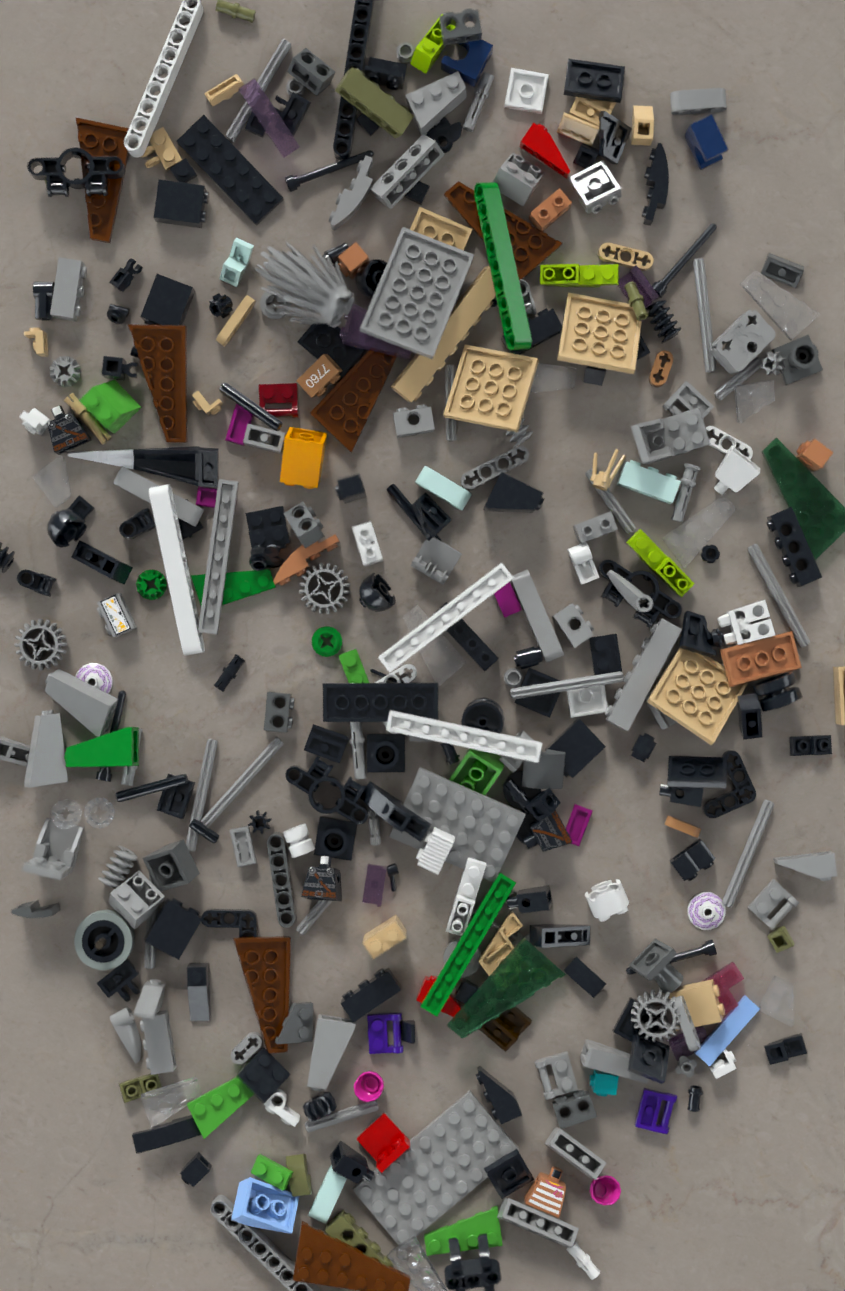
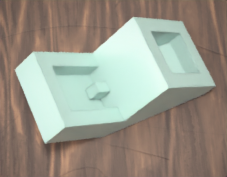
M236 238L233 242L230 256L223 264L219 279L237 287L250 261L254 245Z

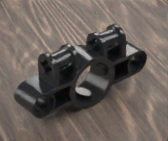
M77 147L66 149L59 157L33 158L28 162L27 166L33 178L36 180H47L48 197L53 195L69 197V187L73 189L86 188L87 196L92 194L107 196L108 179L122 178L126 172L120 158L115 156L91 157L87 151ZM73 157L78 159L84 157L89 160V163H87V176L83 179L76 178L74 180L66 178L64 173H66L65 164ZM114 164L120 165L118 171H112L111 167ZM36 166H42V170L39 173H34Z
M605 560L599 564V574L610 581L603 591L601 598L608 599L614 603L615 607H618L622 600L628 605L630 604L603 571L605 563L610 564L612 571L630 583L632 582L631 578L636 575H642L646 581H651L653 592L649 596L653 601L652 608L647 612L636 611L633 616L634 619L638 618L647 624L648 628L652 626L659 613L667 618H677L681 615V605L659 590L658 581L651 573L647 571L631 573L612 560ZM645 602V603H640V604H639V607H640V608H641V607H645V608H646V607H647V604H646L647 602ZM671 604L677 609L674 615L668 613V606Z
M318 756L308 771L297 765L291 766L286 771L285 777L287 781L308 794L309 802L316 811L323 814L338 812L355 824H363L367 821V808L357 802L366 786H361L353 781L351 776L345 785L339 779L328 776L333 765L329 766L321 761ZM293 769L298 770L300 773L299 779H292L290 771ZM330 781L331 785L339 787L341 799L338 798L335 803L336 806L324 808L321 803L315 802L313 791L316 792L318 789V783ZM357 810H362L365 813V818L358 820L355 818L354 813Z

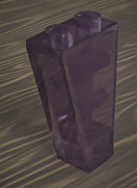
M353 304L349 314H344L346 324L345 327H341L339 338H342L344 345L411 359L412 351L360 331L367 313L365 309Z

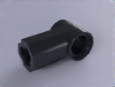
M54 282L33 283L36 320H53L50 311Z

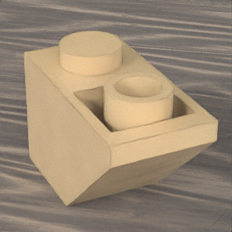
M633 105L631 145L650 146L653 141L654 132L653 107Z

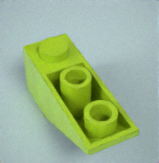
M440 17L417 45L410 62L412 66L425 74L434 65L445 47L442 41ZM454 25L446 26V29L450 31L456 28Z

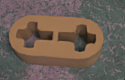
M661 351L655 357L649 375V382L654 387L662 386L668 378L673 363V355L669 351ZM664 355H666V359L669 360V362H666L663 367H660L662 360H660L659 357H663ZM660 370L662 371L660 377L663 378V380H660L657 383L655 382L656 379L653 377V375L656 376L658 374V371Z
M669 815L665 821V825L696 838L699 837L701 828Z

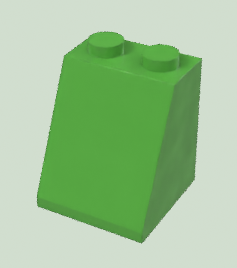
M116 380L92 387L79 400L106 429L114 434L142 408Z

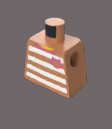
M552 1166L549 1175L540 1172L524 1197L525 1204L559 1218L566 1192V1184L560 1180L563 1171L558 1167Z

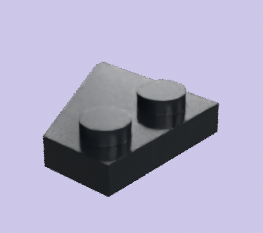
M426 492L412 504L428 541L452 520Z

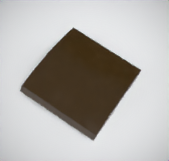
M502 996L477 1025V1028L506 1052L518 1040L532 1020L507 998Z

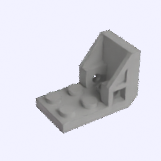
M699 407L664 419H656L631 426L642 464L655 463L711 444Z
M47 818L37 840L33 858L24 863L22 871L57 880H62L71 874L76 865L85 827Z

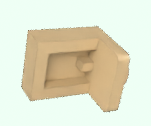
M199 391L192 394L195 398L193 401L194 405L199 411L203 409L208 416L210 414L215 415L222 409L223 403L220 399L209 405Z

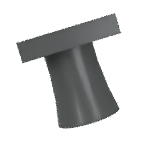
M809 335L772 350L773 354L780 352V356L786 358L784 360L786 368L780 369L786 385L823 370L818 359V349L812 343Z
M654 939L629 964V967L634 972L649 981L654 978L665 994L666 992L671 993L675 991L684 979L683 975L669 963L677 955V952L657 939Z

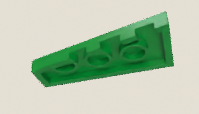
M270 569L227 572L222 606L276 588ZM206 574L191 575L200 605H202Z

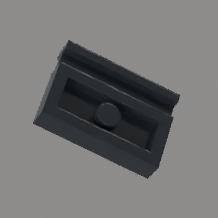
M617 633L590 637L589 644L594 675L621 672L622 665Z
M313 724L304 751L340 763L349 737Z
M168 774L167 778L174 777L175 775ZM189 780L188 784L163 790L157 811L184 819L195 782Z

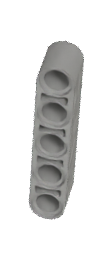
M121 467L113 484L151 503L149 488L158 486L124 467ZM173 493L178 518L196 527L204 509Z
M524 570L513 575L511 583L546 663L564 656L529 571Z

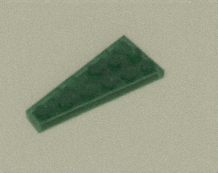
M776 437L761 452L788 508H793L813 557L816 560L845 532V507Z
M523 937L451 1019L447 1026L463 1039L481 1028L489 1020L496 1019L502 1012L512 1009L533 996L539 989L546 988L551 985L552 981L559 977L562 978L566 974Z

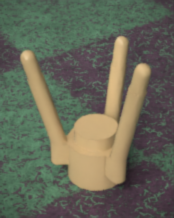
M618 449L615 450L606 472L599 471V474H596L598 454L594 453L590 481L593 482V487L596 489L607 491L610 488L612 480L626 458L625 455L621 457L610 475L619 452Z

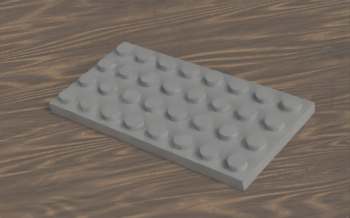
M468 1091L410 1140V1147L382 1173L376 1168L372 1180L367 1182L363 1179L353 1187V1191L402 1249L488 1177L484 1170L485 1167L515 1149L519 1151V1148L475 1095Z

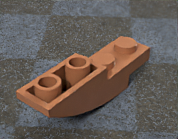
M335 534L320 543L317 541L307 548H304L303 545L297 548L277 572L273 580L275 585L280 583L283 586L291 581L290 577L304 575L307 568L310 567L307 562L308 559L313 561L321 556L320 553L327 549L330 552L338 547L337 543L340 541Z

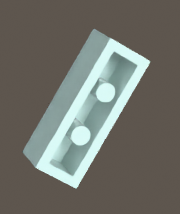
M630 460V462L626 461L624 463L617 485L667 504H672L681 481L676 480L677 476L669 473L662 475L658 473L659 470L656 468L648 467L646 469L641 467V463Z

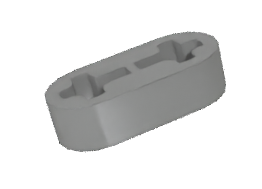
M257 1032L249 1033L232 1050V1061L236 1064L245 1063L261 1047L262 1036ZM250 1038L258 1039V1045L252 1044L250 1047L247 1046L251 1041ZM243 1049L246 1050L243 1054V1059L241 1057H235L237 1054L236 1051L241 1052Z

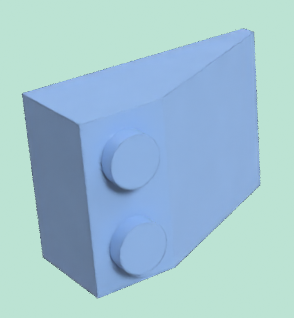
M249 1177L239 1182L231 1220L251 1227L291 1234L293 1232L299 1196L293 1197L292 1192L282 1191L273 1185Z

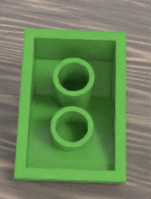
M469 748L449 780L482 795H486L505 765L499 760L501 756L498 754Z

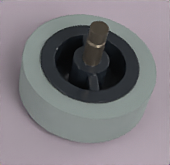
M100 910L90 914L80 923L74 937L75 950L79 958L87 966L97 970H109L122 964L131 954L135 943L134 929L118 912L113 910Z

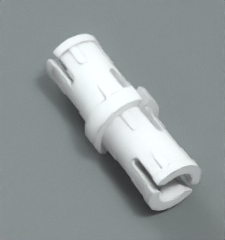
M576 1241L573 1247L566 1249L576 1260L578 1267H581L591 1280L600 1274L601 1271L592 1263L590 1256L582 1251Z

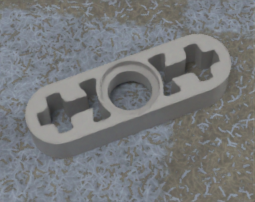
M683 996L675 997L673 1006L678 1007L675 1010L676 1014H681L677 1017L688 1048L691 1052L701 1049L700 1041Z

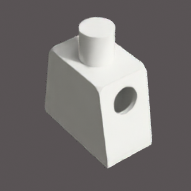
M731 446L716 470L715 476L720 481L714 489L721 495L728 488L738 492L760 474V468Z

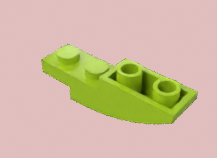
M540 265V285L558 287L619 285V265Z
M639 529L626 542L635 551L637 556L678 596L682 597L694 585V582L670 557L663 553L642 529Z

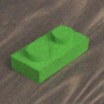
M357 649L338 655L349 683H369Z
M260 1154L257 1156L251 1173L283 1191L286 1190L293 1171Z

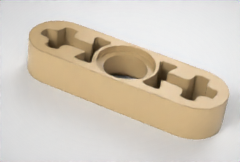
M613 243L602 244L598 251L599 258L604 262L640 271L649 270L654 261L653 256L648 252ZM606 248H610L609 251L611 253H616V249L619 250L617 254V260L614 259L615 255L609 254V256L606 257L605 253L602 252V250L604 251L606 250ZM621 253H630L631 260L628 262L622 261ZM635 254L638 255L636 259L642 260L643 257H646V260L649 262L645 266L642 265L641 261L637 260L635 264H632Z
M248 295L242 300L217 336L216 341L223 346L229 343L254 307L256 300Z

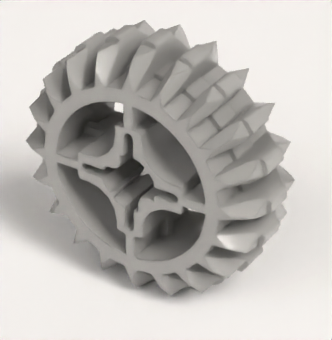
M319 563L320 569L318 570L315 565H312L314 572L311 573L307 569L308 578L304 575L301 576L303 580H306L305 583H299V586L304 587V590H299V594L305 593L306 595L301 600L305 601L308 599L309 601L305 606L309 607L313 604L311 609L313 612H315L317 607L319 608V614L323 613V609H326V613L330 614L329 608L331 607L334 612H337L335 605L338 604L342 608L344 605L340 601H348L346 597H343L344 593L350 594V591L345 590V587H350V583L344 584L348 576L341 578L344 571L340 570L337 573V565L332 570L330 569V563H327L326 568L323 567V563ZM320 573H331L337 579L326 582ZM316 577L318 586L309 593L310 582ZM320 579L322 583H324L326 586L332 585L330 586V589H328L329 598L327 594H325V592H317L320 590V588H322L320 587ZM340 584V594L334 601L331 591ZM324 595L329 604H319L312 598Z
M38 619L37 623L35 620H31V626L28 623L24 624L26 631L19 629V633L22 636L15 637V639L20 640V643L14 644L15 647H20V650L16 651V654H22L19 660L27 659L24 665L29 666L32 663L31 669L33 670L38 666L39 670L42 671L44 670V665L47 669H51V663L57 666L58 662L56 659L63 660V657L59 654L66 653L62 646H67V643L61 641L66 638V635L60 636L59 634L63 629L55 630L57 624L53 623L50 626V620H46L45 623L43 619ZM42 628V632L39 633L36 639L28 638L33 631ZM48 631L54 637L55 646L48 640ZM43 640L42 643H44L45 646H48V647H44V648H40V649H39L40 646H37L36 643H33V642H41V641ZM27 644L33 647L34 658L29 654ZM46 650L53 651L49 658L40 661V656H43Z
M652 989L651 995L645 991L643 993L644 998L638 996V1002L633 1003L636 1009L631 1010V1014L635 1015L631 1018V1021L636 1022L634 1029L641 1028L638 1032L639 1035L646 1033L645 1039L652 1036V1041L655 1042L656 1037H659L660 1042H663L664 1036L670 1040L671 1034L676 1036V1029H681V1021L677 1017L681 1014H676L675 1010L678 1007L673 1006L675 996L670 999L669 992H666L664 996L661 989L658 994H655V990ZM652 1002H659L663 1004L661 1006H655L652 1004ZM643 1008L647 1010L646 1013L649 1015L646 1023L642 1018L641 1012ZM668 1009L671 1010L673 1015L671 1024L665 1016ZM661 1013L660 1017H656L653 1019L654 1014L657 1015ZM654 1025H659L663 1029H654L652 1027Z

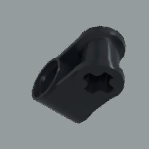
M149 508L138 512L120 525L119 531L124 538L132 540L156 527L154 520L149 514ZM128 525H132L134 528L131 535H126L124 532L125 527Z
M22 570L18 573L17 581L21 586L51 597L50 591L53 583L57 580L56 578L32 570ZM26 573H29L32 577L31 582L28 584L23 581V576Z

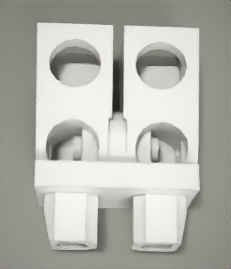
M765 600L727 611L726 614L717 618L720 628L729 625L731 628V633L723 635L725 645H740L775 636L771 619L751 624L753 621L770 617Z

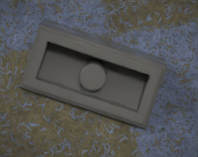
M768 253L760 274L796 288L804 272V266Z

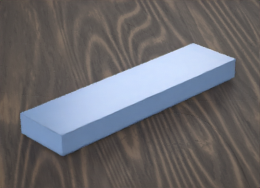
M744 995L701 1044V1049L696 1050L694 1053L710 1066L760 1008Z

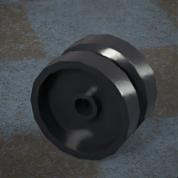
M793 671L768 678L753 685L757 696L768 695L759 701L763 712L787 706L802 698L798 687L787 688L796 682Z
M477 698L465 708L461 724L462 726L501 733L505 720L504 712L501 706L493 699ZM481 718L486 720V722L483 721L482 723L479 721Z

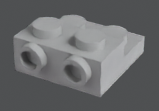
M603 160L569 177V182L576 191L579 201L587 214L591 212L596 214L602 210L603 206L607 204L614 205L622 197L619 184Z

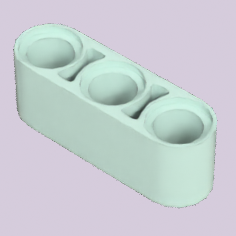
M424 466L415 481L422 488L461 511L472 496L469 491L427 466Z
M332 1165L308 1214L309 1217L324 1224L327 1223L347 1180L344 1176L333 1171Z

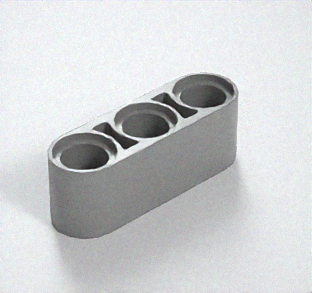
M724 88L681 90L670 93L671 114L716 113L727 109L726 90Z

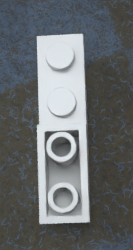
M472 858L467 859L446 932L462 936L467 928L486 868L485 862Z

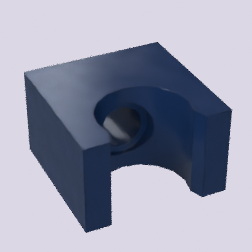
M484 40L458 43V45L466 48L468 55L462 60H454L449 56H444L441 61V70L450 75L458 71L464 82L475 87L493 52V45Z
M712 114L690 124L684 135L700 170L723 159L722 154L729 150Z

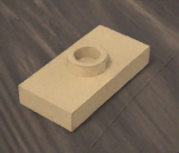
M235 74L207 91L205 96L213 107L223 100L230 99L233 94L245 88V85L240 77Z
M564 113L557 133L592 146L599 126Z

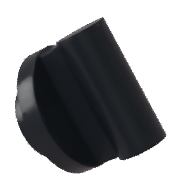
M110 304L107 311L108 319L116 324L123 323L129 315V309Z

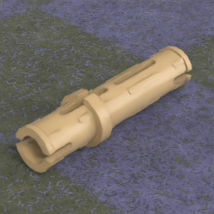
M71 393L69 395L72 401L67 396L64 402L75 412L74 415L80 418L92 431L101 444L106 443L105 438L109 441L112 436L99 424L75 394Z

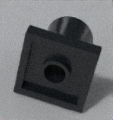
M367 734V773L405 772V734ZM388 751L389 757L384 758L382 752Z
M320 816L314 855L352 861L357 824L352 821ZM333 837L338 839L337 844L331 842Z

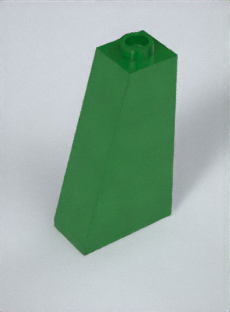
M126 727L67 747L64 756L66 767L139 766V727Z

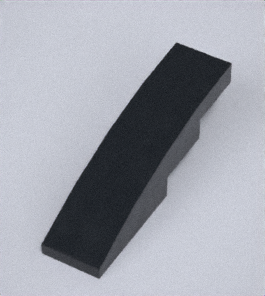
M190 1115L173 1119L169 1123L153 1126L151 1129L135 1132L132 1134L136 1154L202 1134L193 1116Z

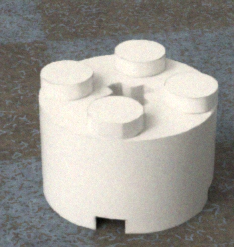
M616 879L617 883H612L611 880L599 883L591 888L592 892L590 894L588 892L585 893L593 916L601 922L608 920L611 915L616 913L623 914L628 911L629 900L621 881Z

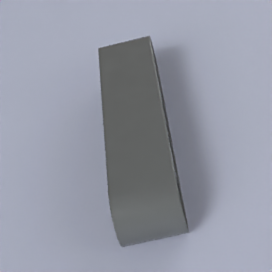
M275 832L267 840L278 923L282 927L288 928L296 920L295 902L286 841L282 833ZM273 837L280 838L281 845L274 846L271 839ZM281 856L284 859V864L277 865L274 862V858ZM277 876H285L287 882L285 884H279L277 882ZM282 894L288 895L289 902L282 903L279 896ZM288 913L292 916V920L285 922L282 919V915Z

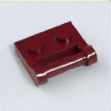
M297 383L258 384L260 407L274 417H299ZM292 403V408L266 409V404Z

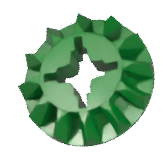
M145 570L138 576L136 582L137 591L145 599L156 600L162 597L167 589L166 578L157 570ZM155 579L154 585L158 588V590L150 588V590L147 591L148 584L145 580L152 581Z
M321 627L312 636V647L321 656H333L341 649L342 636L333 627ZM333 635L330 642L334 647L326 645L321 648L324 641L320 636L328 638Z

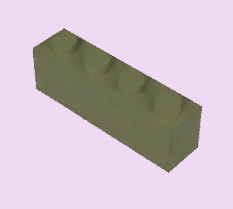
M352 67L345 73L335 92L395 139L401 136L414 117L410 110L398 104L392 95L384 93L379 89L380 87L377 83L369 81L364 77L362 71Z

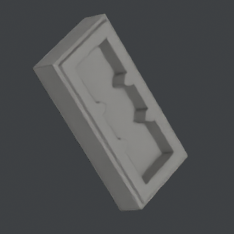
M249 826L230 829L237 867L256 864L257 860Z

